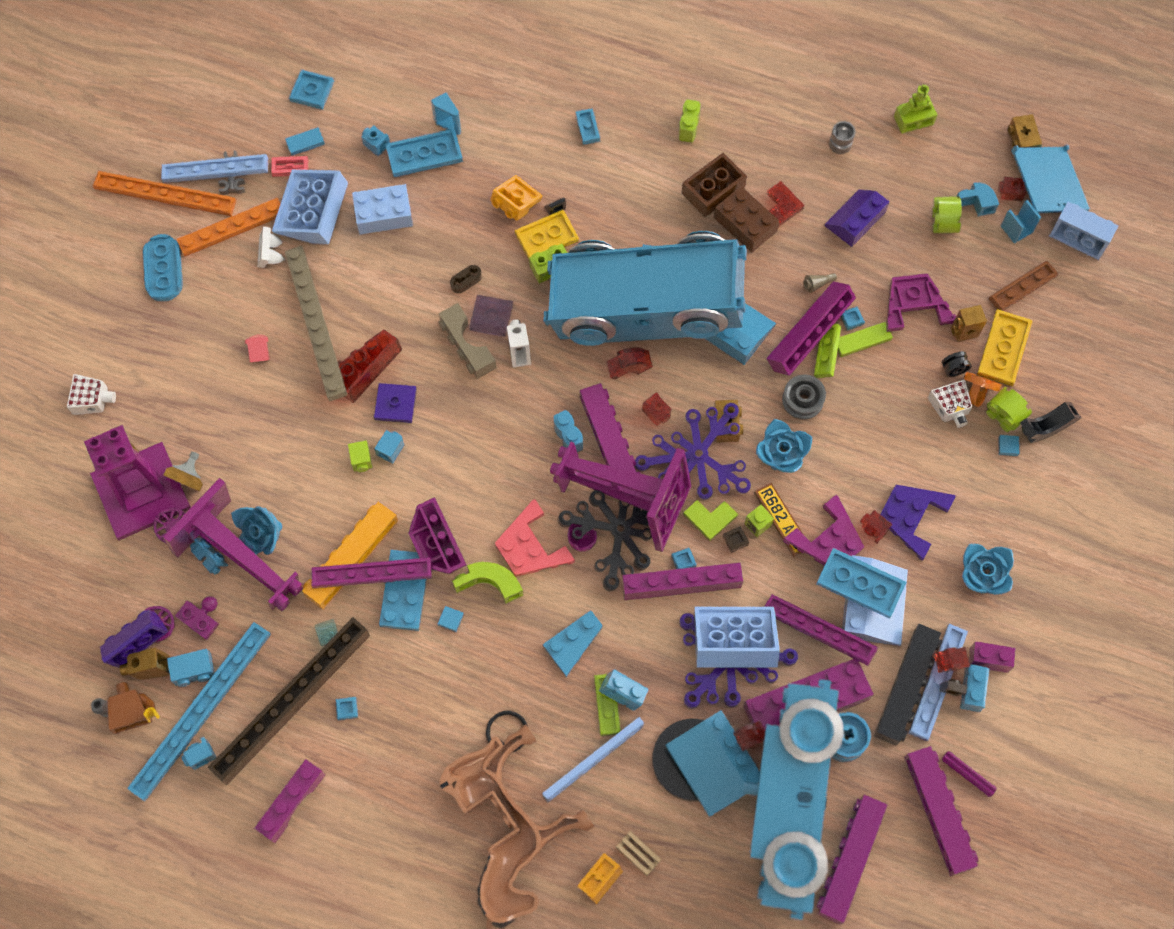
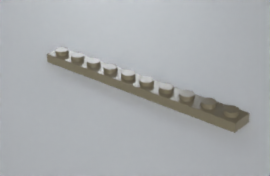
M302 246L287 250L285 255L326 395L330 402L347 396V391L305 251Z

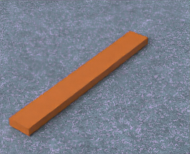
M98 171L93 184L94 189L227 216H232L236 204V198L103 171Z

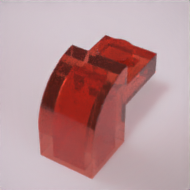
M639 347L620 350L617 352L616 357L607 361L612 379H617L629 372L639 375L653 367L649 350Z
M952 647L940 652H934L938 673L958 671L970 667L966 647Z

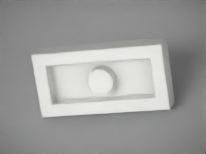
M263 227L259 234L257 267L265 268L267 264H277L285 260L280 253L269 249L277 247L283 242L276 235L270 233V228Z

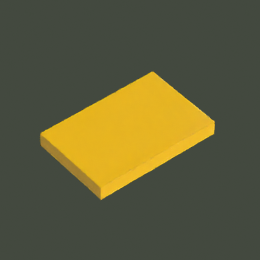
M564 210L514 230L528 259L533 254L548 250L553 245L563 244L564 247H567L579 241V237Z

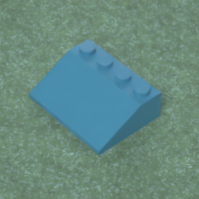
M745 303L742 328H727L716 336L705 339L745 365L775 327L776 323Z
M722 710L665 745L709 817L746 795L743 794L745 781L759 783V769Z

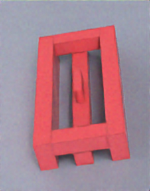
M308 156L272 158L271 173L273 177L290 176L292 169L308 170Z

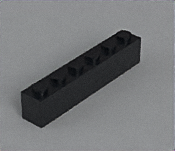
M922 624L916 626L874 737L895 746L900 741L904 742L908 733L905 730L906 725L912 722L915 714L912 709L914 704L918 705L922 696L919 693L921 686L925 687L929 677L926 675L928 668H932L935 662V658L932 656L934 651H938L941 646L942 640L939 639L941 632Z

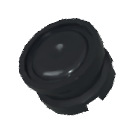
M956 352L942 360L941 363L946 368L947 377L959 376L971 369L972 365L967 360L966 352Z

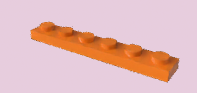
M278 197L178 238L177 241L184 257L275 220L281 204Z

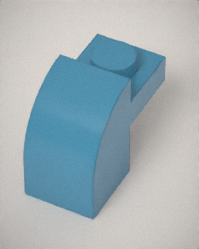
M973 183L970 190H962L956 196L961 198V207L974 204L977 216L993 214L999 206L994 190L984 183Z

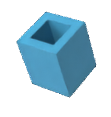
M386 430L374 449L378 457L393 464L405 445L399 433L395 431L391 433Z

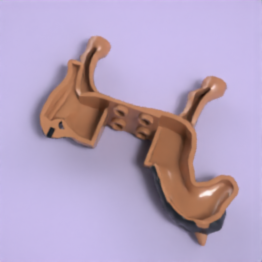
M526 724L517 732L508 735L504 742L498 737H493L485 748L465 754L444 769L440 779L442 790L456 798L459 807L465 814L472 812L491 800L499 812L503 810L505 813L502 818L510 829L515 828L514 831L488 848L490 854L487 857V864L483 868L479 886L477 887V903L487 919L486 929H491L493 926L503 929L516 918L537 910L538 896L531 891L518 890L512 886V883L521 869L529 864L548 842L571 829L588 831L595 827L583 809L576 815L561 814L553 823L540 826L533 822L510 797L502 780V769L505 761L520 745H531L537 741ZM454 782H456L455 789L452 787Z

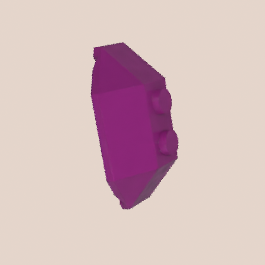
M435 497L417 505L408 533L419 557L431 558V569L446 574H451L467 566Z

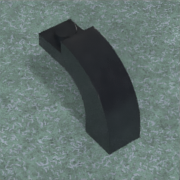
M1064 402L1051 412L1035 419L1026 418L1020 424L1022 425V432L1029 439L1030 443H1035L1068 428L1080 420L1081 416L1072 402Z

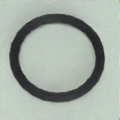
M502 711L495 714L489 720L486 727L488 743L491 741V725L498 717L503 715L515 716L522 722L523 726L527 725V722L520 714L513 711ZM520 745L513 752H516L517 750L521 749L523 745Z

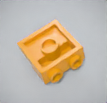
M515 175L493 190L490 201L495 208L502 209L508 218L518 221L528 214L532 206L541 201L543 195Z

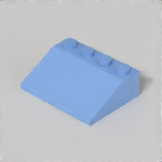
M292 169L272 232L312 244H329L348 185L341 172L338 170Z
M852 555V557L907 582V569L873 558ZM906 585L890 619L845 598L842 629L865 641L901 646Z
M774 607L694 608L697 667H778L780 650Z

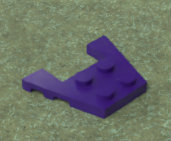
M896 484L878 519L895 536L897 535L905 542V545L917 554V557L923 561L931 543L915 536L914 532L925 510L931 504L948 512L956 496Z

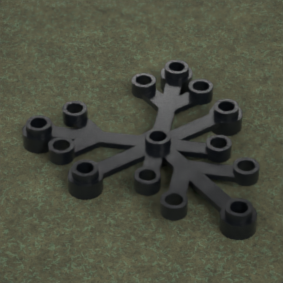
M594 490L589 496V503L594 507H599L610 523L595 520L588 510V503L585 501H580L576 506V511L583 517L574 516L572 512L565 510L559 514L557 520L562 527H569L571 524L582 526L576 527L572 531L571 535L575 540L582 539L584 534L593 528L611 532L614 537L612 554L604 559L597 560L594 564V569L597 572H603L610 565L609 575L604 578L602 584L605 590L614 591L619 586V579L617 577L618 567L621 570L622 576L627 575L624 572L625 568L630 570V574L634 573L633 567L627 565L620 555L622 540L635 557L634 566L636 569L645 570L650 565L649 556L641 553L630 537L642 538L644 541H649L652 538L650 528H645L644 530L631 528L635 524L649 526L647 520L648 511L633 506L632 517L626 520L627 508L630 504L624 506L621 500H619L617 519L605 502V494L599 490ZM595 495H600L601 500H596ZM579 505H584L585 510H581ZM568 515L570 520H564L563 516ZM621 526L623 528V532H619L617 530V527ZM575 531H579L581 536L577 537ZM644 532H649L650 537H645ZM640 558H644L646 563L642 564ZM597 563H602L604 568H598ZM609 579H613L615 585H611Z

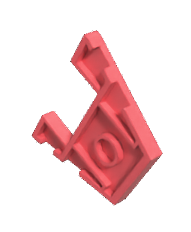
M535 499L530 502L495 542L496 548L515 577L575 562L566 546L548 556L528 525L544 516V512Z

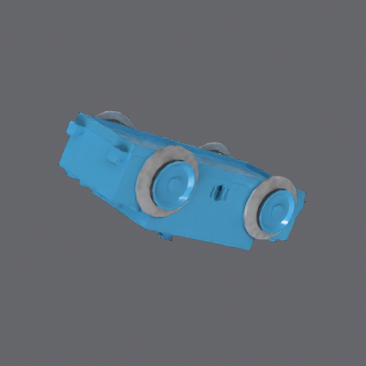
M710 231L692 232L673 245L614 249L610 244L599 240L582 241L570 248L567 253L553 254L552 261H548L547 271L551 275L549 310L544 311L543 322L547 326L551 325L559 339H571L577 344L586 346L601 345L608 342L685 337L705 339L714 337L727 328H742L743 312H745L744 275L747 248L745 245L740 246L737 239L725 240L720 235Z
M819 680V687L789 683L788 688H784L782 701L786 703L785 710L781 709L780 726H766L759 783L745 781L743 794L757 796L750 857L763 859L760 876L765 878L759 885L758 899H762L761 905L789 909L793 912L790 917L800 920L803 919V912L812 913L815 891L824 882L828 871L826 851L821 843L830 760L833 754L840 748L844 736L843 723L836 711L839 690L830 689L831 681Z

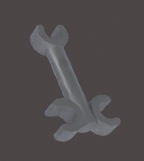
M226 151L223 153L224 158H232L228 157ZM233 151L232 157H238L237 152ZM235 176L228 177V182L226 180L218 181L220 187L225 186V188L219 189L220 195H226L229 192L235 191L240 194L245 193L244 187H238L245 184L242 178L235 180Z

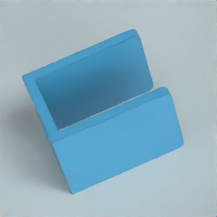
M1026 200L1017 216L1012 210L1007 211L1001 227L1015 244L1034 232L1041 216L1030 202Z

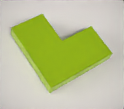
M697 500L683 512V515L711 541L738 516V513L725 501L710 513Z

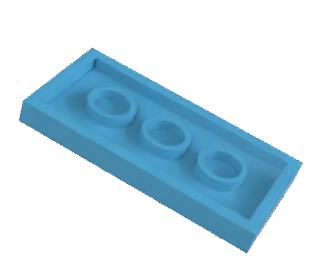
M455 128L386 144L393 177L463 162Z
M833 548L816 585L890 619L907 582Z
M391 550L389 561L418 559L420 557L417 552ZM427 579L386 582L379 626L419 631Z

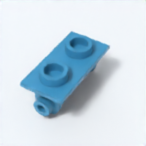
M196 538L195 542L190 545L191 552L199 561L206 557L202 564L210 573L216 575L220 572V566H228L224 561V556L215 551L212 545L205 539Z

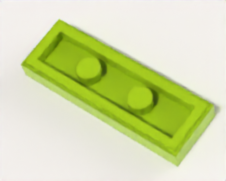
M886 322L840 337L838 344L840 357L891 341L893 336L891 332L886 331Z
M833 324L819 341L814 371L816 378L834 376L841 332L839 324Z
M607 674L594 675L600 736L617 735L621 731L617 701L599 692Z

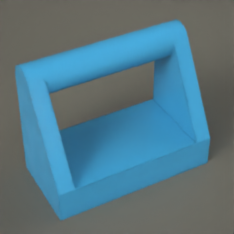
M444 93L432 99L431 106L435 123L446 130L455 128L456 135L461 134L459 111L448 94Z

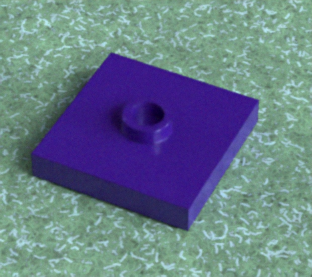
M379 383L374 420L412 423L417 387Z

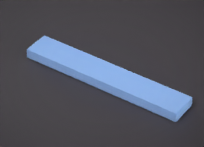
M267 154L162 164L161 181L163 183L268 173Z
M951 624L947 626L908 734L925 741L929 740L946 694L939 691L940 683L951 679L968 631Z
M638 717L542 793L544 799L550 802L643 728V720Z

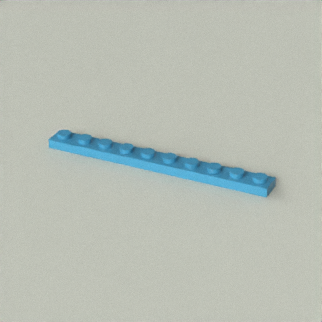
M253 622L127 788L129 791L143 801L148 799L270 637V632Z

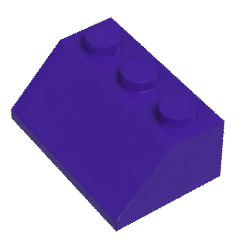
M859 189L824 226L849 246L853 247L886 213L890 201L877 191Z
M151 610L143 611L137 616L136 620L125 624L120 632L108 637L105 643L100 646L102 661L119 668L120 664L127 663L128 654L147 649L169 631L157 613Z

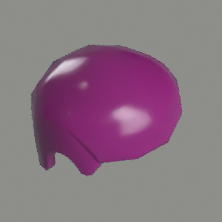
M571 524L567 534L571 547L579 552L591 550L597 542V532L593 528L584 534L582 539L575 540L572 538L571 533L574 528L582 526ZM575 531V535L577 537H580L581 533L579 531Z

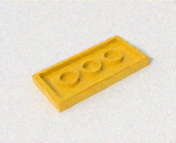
M997 309L977 375L1013 387L1033 320Z

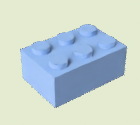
M406 184L352 192L359 234L413 226Z
M1067 202L1049 236L1099 260L1113 238L1118 225L1097 216L1093 212L1080 208L1076 204Z

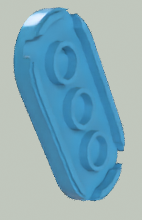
M167 234L155 235L143 247L145 289L151 298L164 302L177 297L183 287L181 250L178 242Z

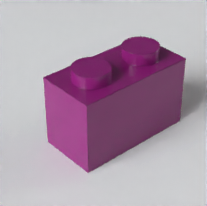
M975 641L970 647L968 665L987 667L989 670L1009 673L1014 668L1016 648Z

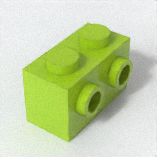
M563 244L553 245L548 250L537 252L529 257L530 268L538 283L551 279V275L547 271L548 261H552L553 254L567 253Z

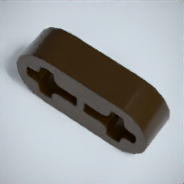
M470 265L454 275L450 280L452 291L462 293L477 284L482 278L480 267ZM470 273H477V276L474 277V275H470ZM455 282L462 283V286L455 285Z

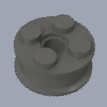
M811 375L795 376L785 386L782 397L783 406L791 416L797 419L813 418L823 408L826 390L821 381ZM800 395H806L808 399H802Z

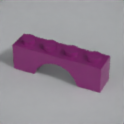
M305 759L254 829L273 843H276L288 827L289 820L296 808L307 795L316 789L325 777V773Z

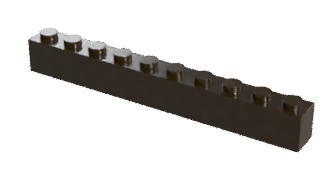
M352 617L207 768L224 784L228 785L370 637L368 630Z

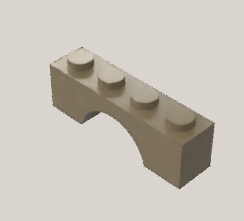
M458 303L439 313L440 321H438L440 328L442 331L446 330L449 334L447 336L452 346L456 345L458 348L457 353L461 360L465 359L467 362L466 367L471 375L474 373L478 379L497 368L496 360L486 346H473L464 340L463 333L468 327V319Z

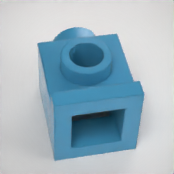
M374 125L371 128H365L362 132L363 145L377 156L386 150V144L390 143L389 135L384 134Z
M205 737L200 738V744L194 743L187 748V751L183 752L184 755L181 757L186 767L190 766L193 770H196L217 758Z

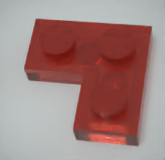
M782 181L767 191V195L777 204L769 211L780 221L778 228L805 207Z

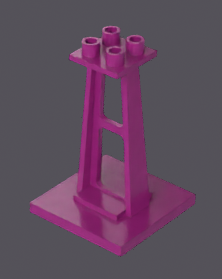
M123 425L84 441L96 470L91 472L90 475L118 541L153 526L157 515L165 509L177 508L185 512L191 508L181 483L163 475L166 468L173 467L163 442L150 446L138 453L131 446ZM172 511L166 512L164 514H166L170 518ZM163 515L159 518L160 521L167 520Z
M570 442L568 448L561 446L558 451V457L562 458L561 463H553L550 468V474L554 475L553 482L559 485L561 492L565 493L570 481H573L648 511L647 520L655 550L663 552L692 487L685 450L676 449L664 478L660 479L580 459L574 442Z
M219 478L163 538L172 554L178 558L198 536H201L275 593L268 601L270 609L274 610L277 607L280 611H284L290 604L286 595L290 592L296 597L303 589V584L299 582L298 573L294 572L285 582L216 518L231 502L226 483Z

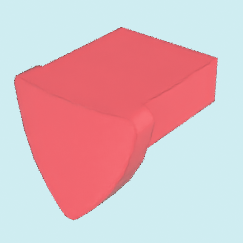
M258 334L245 340V344L248 346L250 362L267 361L270 359L267 336Z

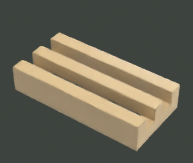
M631 831L616 846L646 876L661 861ZM631 838L654 862L652 863L628 840ZM626 844L649 868L646 869L623 848V845Z

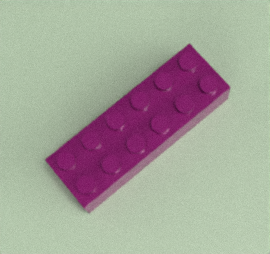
M855 659L790 683L819 687V680L831 681L830 689L839 690L837 713L869 701L874 695L859 661ZM788 684L746 700L743 707L759 743L764 742L767 725L780 726L781 709L785 710L786 703L782 701L783 690L788 688Z

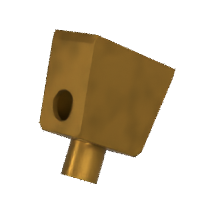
M156 647L128 654L127 663L120 664L119 670L122 676L130 675L138 680L169 676L167 658H170L171 655Z

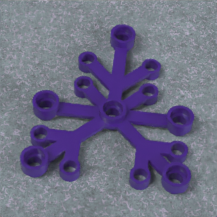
M728 403L724 406V414L718 422L717 409L714 407L707 409L706 415L709 418L711 432L702 444L698 426L701 414L696 409L688 410L685 415L687 423L691 425L693 444L684 439L680 432H674L671 435L673 443L679 444L688 450L685 454L686 460H689L687 463L689 473L697 464L700 482L697 494L703 500L711 498L713 494L712 487L707 483L704 463L718 472V490L721 494H727L730 490L726 478L735 484L737 492L741 494H746L751 489V483L747 478H739L732 473L735 471L743 472L746 469L744 461L738 460L734 464L721 465L708 456L709 452L707 449L717 436L726 434L737 435L740 431V426L737 423L725 426L729 419H734L739 414L738 406L734 403ZM729 407H733L735 411L733 413H729L727 409ZM710 410L716 412L714 416H709L708 413ZM695 413L697 417L690 419V414ZM732 426H736L738 430L736 432H732L730 428ZM655 435L652 438L653 445L662 448L669 455L650 458L645 455H639L635 459V467L639 471H646L651 465L670 463L676 449L665 442L661 435ZM680 435L681 438L679 441H675L673 437ZM656 438L662 439L660 444H656L654 441ZM698 450L703 452L702 456L697 457L695 455L696 451ZM644 459L646 461L645 465L640 466L638 464L639 460ZM742 463L744 468L739 470L736 465ZM668 467L658 475V478L666 474ZM745 482L747 487L740 488L739 484ZM726 485L728 489L721 491L720 487ZM703 488H707L709 492L707 494H702L701 490Z
M685 613L681 616L680 626L682 629L692 630L695 633L694 615ZM690 618L692 622L689 624L685 623L684 619ZM691 633L685 634L683 637L684 645L688 647L694 645L695 636ZM691 637L693 641L688 643L685 639ZM786 649L783 653H779V661H782L786 666L794 665L798 659V654L794 649ZM791 653L794 658L788 659L786 655ZM716 667L710 675H696L690 672L685 677L686 684L689 686L700 685L695 691L686 693L684 704L690 709L698 707L700 697L708 689L706 700L710 705H715L719 700V695L716 693L715 680L727 669L728 691L724 696V702L729 707H736L740 703L741 696L736 691L735 669L745 677L749 684L757 681L758 674L746 667ZM754 667L765 676L767 682H776L778 673L775 670H769L767 667ZM753 674L755 676V679L750 680L748 678V675ZM768 674H774L775 679H769ZM693 676L695 681L689 682L687 678ZM731 694L736 696L735 701L729 699ZM714 695L716 701H710L709 696ZM690 696H695V697H696V701H695V702L689 701V697H690Z

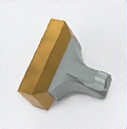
M191 451L189 459L184 464L166 468L164 476L197 491L201 490L203 485L200 480L201 477L196 473L194 466L196 459L198 460L199 458L198 453Z

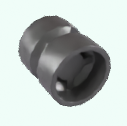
M840 121L833 126L829 147L837 154H845L851 149L856 131L850 122Z

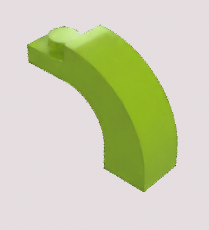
M477 562L467 565L469 573H462L452 581L456 593L479 583L491 584L499 590L505 604L523 596V589L517 578L505 567L491 562Z

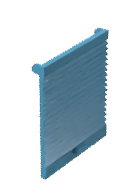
M1069 145L1064 147L1029 148L1014 146L1011 149L1023 182H1025L1024 185H1026L1025 188H1027L1031 203L1038 213L1062 212L1067 202L1076 204L1087 211L1090 210L1067 152Z

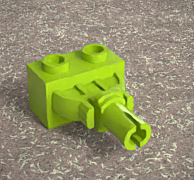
M927 85L918 86L917 93L912 95L909 102L903 103L896 108L894 118L901 134L934 125L937 113L928 94L929 87Z

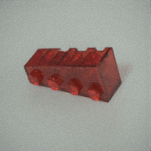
M383 329L366 341L363 347L352 351L349 357L343 361H338L347 391V396H344L346 399L354 404L402 351L398 338Z

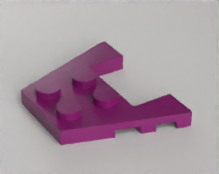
M928 273L892 277L889 293L887 332L904 329L905 326L901 312L935 308L940 325L953 324L956 315L951 313L949 310L950 306L942 299L939 294L940 291Z
M837 494L823 506L836 522L810 542L796 528L783 539V542L787 545H793L798 548L799 552L815 558V561L824 566L833 548L850 556H856L864 548Z

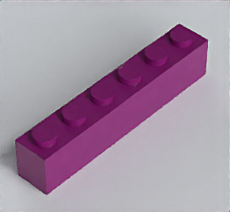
M833 281L766 358L774 372L788 376L792 374L856 299L850 285Z
M601 383L581 389L580 400L605 464L636 472L634 468L636 465L633 455L628 453L629 444L627 439L621 435V432H623L622 426L619 421L616 422L615 420L616 412L614 406L608 402L610 397L607 389H603Z
M741 562L627 574L622 577L624 601L741 588L743 584Z
M929 746L908 753L904 757L949 875L953 876L978 867V856L975 850L971 849L969 833L963 829L961 824L963 821L962 815L954 806L955 798L952 791L947 788L945 783L947 778L944 771L939 768L937 752L933 751L932 747Z
M863 795L861 799L857 798L853 810L856 811L854 818H849L846 829L849 830L846 838L842 837L838 849H841L839 857L835 856L831 865L834 871L831 877H827L823 887L826 889L824 897L820 896L816 908L819 909L817 915L840 925L845 922L888 804L867 795Z

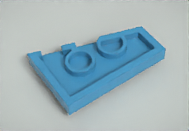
M590 610L543 644L545 650L566 678L601 631L603 625Z

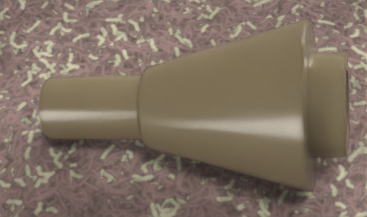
M835 273L829 275H806L803 280V286L808 292L812 293L826 283L837 280V276Z

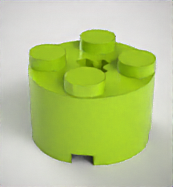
M934 197V206H932V217H934L933 233H960V217L962 215L960 197Z
M1004 387L987 403L988 410L986 411V414L991 419H996L1001 423L1000 427L1005 432L1016 430L1021 425L1020 422L1032 414L1031 408L1029 410L1026 408L1027 401L1015 390L1007 391L1008 387Z

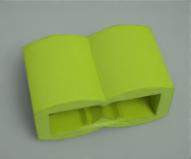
M687 99L684 102L679 125L680 141L692 143L695 140L701 108L699 101Z

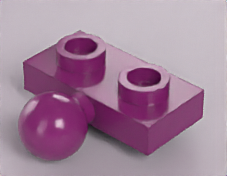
M212 596L205 597L202 600L201 609L187 600L175 617L208 640L219 625L218 622L207 615L208 612H212L217 608L218 602L216 598Z

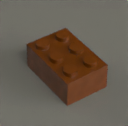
M721 153L682 183L681 194L704 217H707L715 211L716 206L740 186L745 188L747 175L724 153Z
M742 186L715 207L714 219L742 245H745L751 253L778 231L780 221Z

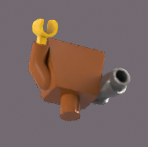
M127 682L115 685L117 695L109 697L108 701L97 698L91 703L92 711L95 714L108 717L109 730L114 734L152 723L153 716H156L157 719L160 718L154 701L145 693H139L137 690L129 691Z

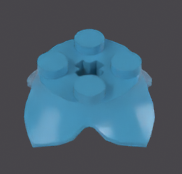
M774 419L765 430L764 440L758 443L756 454L763 463L771 466L773 470L793 473L801 468L803 458L809 453L812 445V436L804 431L793 432L788 424ZM780 447L786 450V452L780 451Z
M260 506L255 508L242 507L231 513L233 523L242 530L238 539L256 555L262 551L265 555L273 553L282 530V523L276 519L273 513Z
M969 544L963 555L964 571L962 578L965 585L969 589L983 594L999 595L1009 592L1013 586V579L1009 575L1014 563L1012 550L1005 547H994L987 550L983 545ZM988 569L990 572L988 574H985L983 570Z

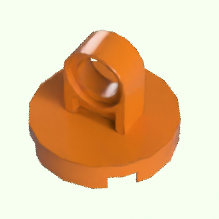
M966 372L963 378L973 383L969 397L971 404L976 407H980L983 404L989 389L999 392L1002 386L998 382L976 376V374Z

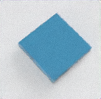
M301 70L289 100L323 110L335 82L334 78Z

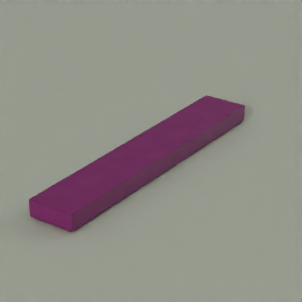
M431 558L311 567L312 588L431 579Z
M773 594L764 606L774 607L776 620L867 666L878 650L877 646Z

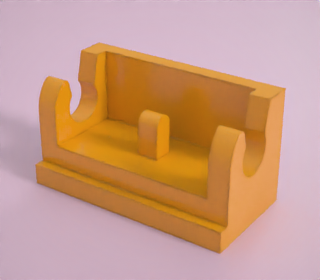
M603 853L577 887L597 905L623 873V870L619 864Z

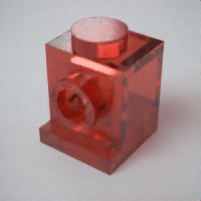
M1004 176L1003 181H1000L998 185V192H1001L1000 199L1022 202L1027 192L1023 179Z
M657 392L642 403V411L656 426L660 423H666L671 418L672 409Z
M875 510L870 515L866 513L860 520L863 524L864 532L870 537H875L876 540L874 542L876 544L881 541L893 525Z
M759 720L741 727L733 732L742 751H746L764 742L766 730Z

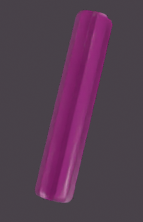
M950 751L943 755L942 761L988 797L993 796L997 790L994 785Z

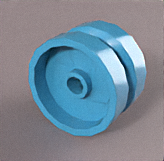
M850 712L840 713L838 715L843 723L844 736L840 748L833 754L832 758L840 762H852L859 758L869 746L871 739L870 728L859 715Z

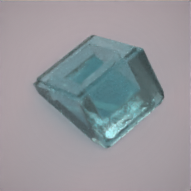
M334 619L315 624V630L321 646L326 645L338 633Z

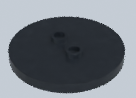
M684 719L668 726L658 737L652 754L653 770L660 785L669 794L685 801L699 800L665 745L704 721L701 719Z

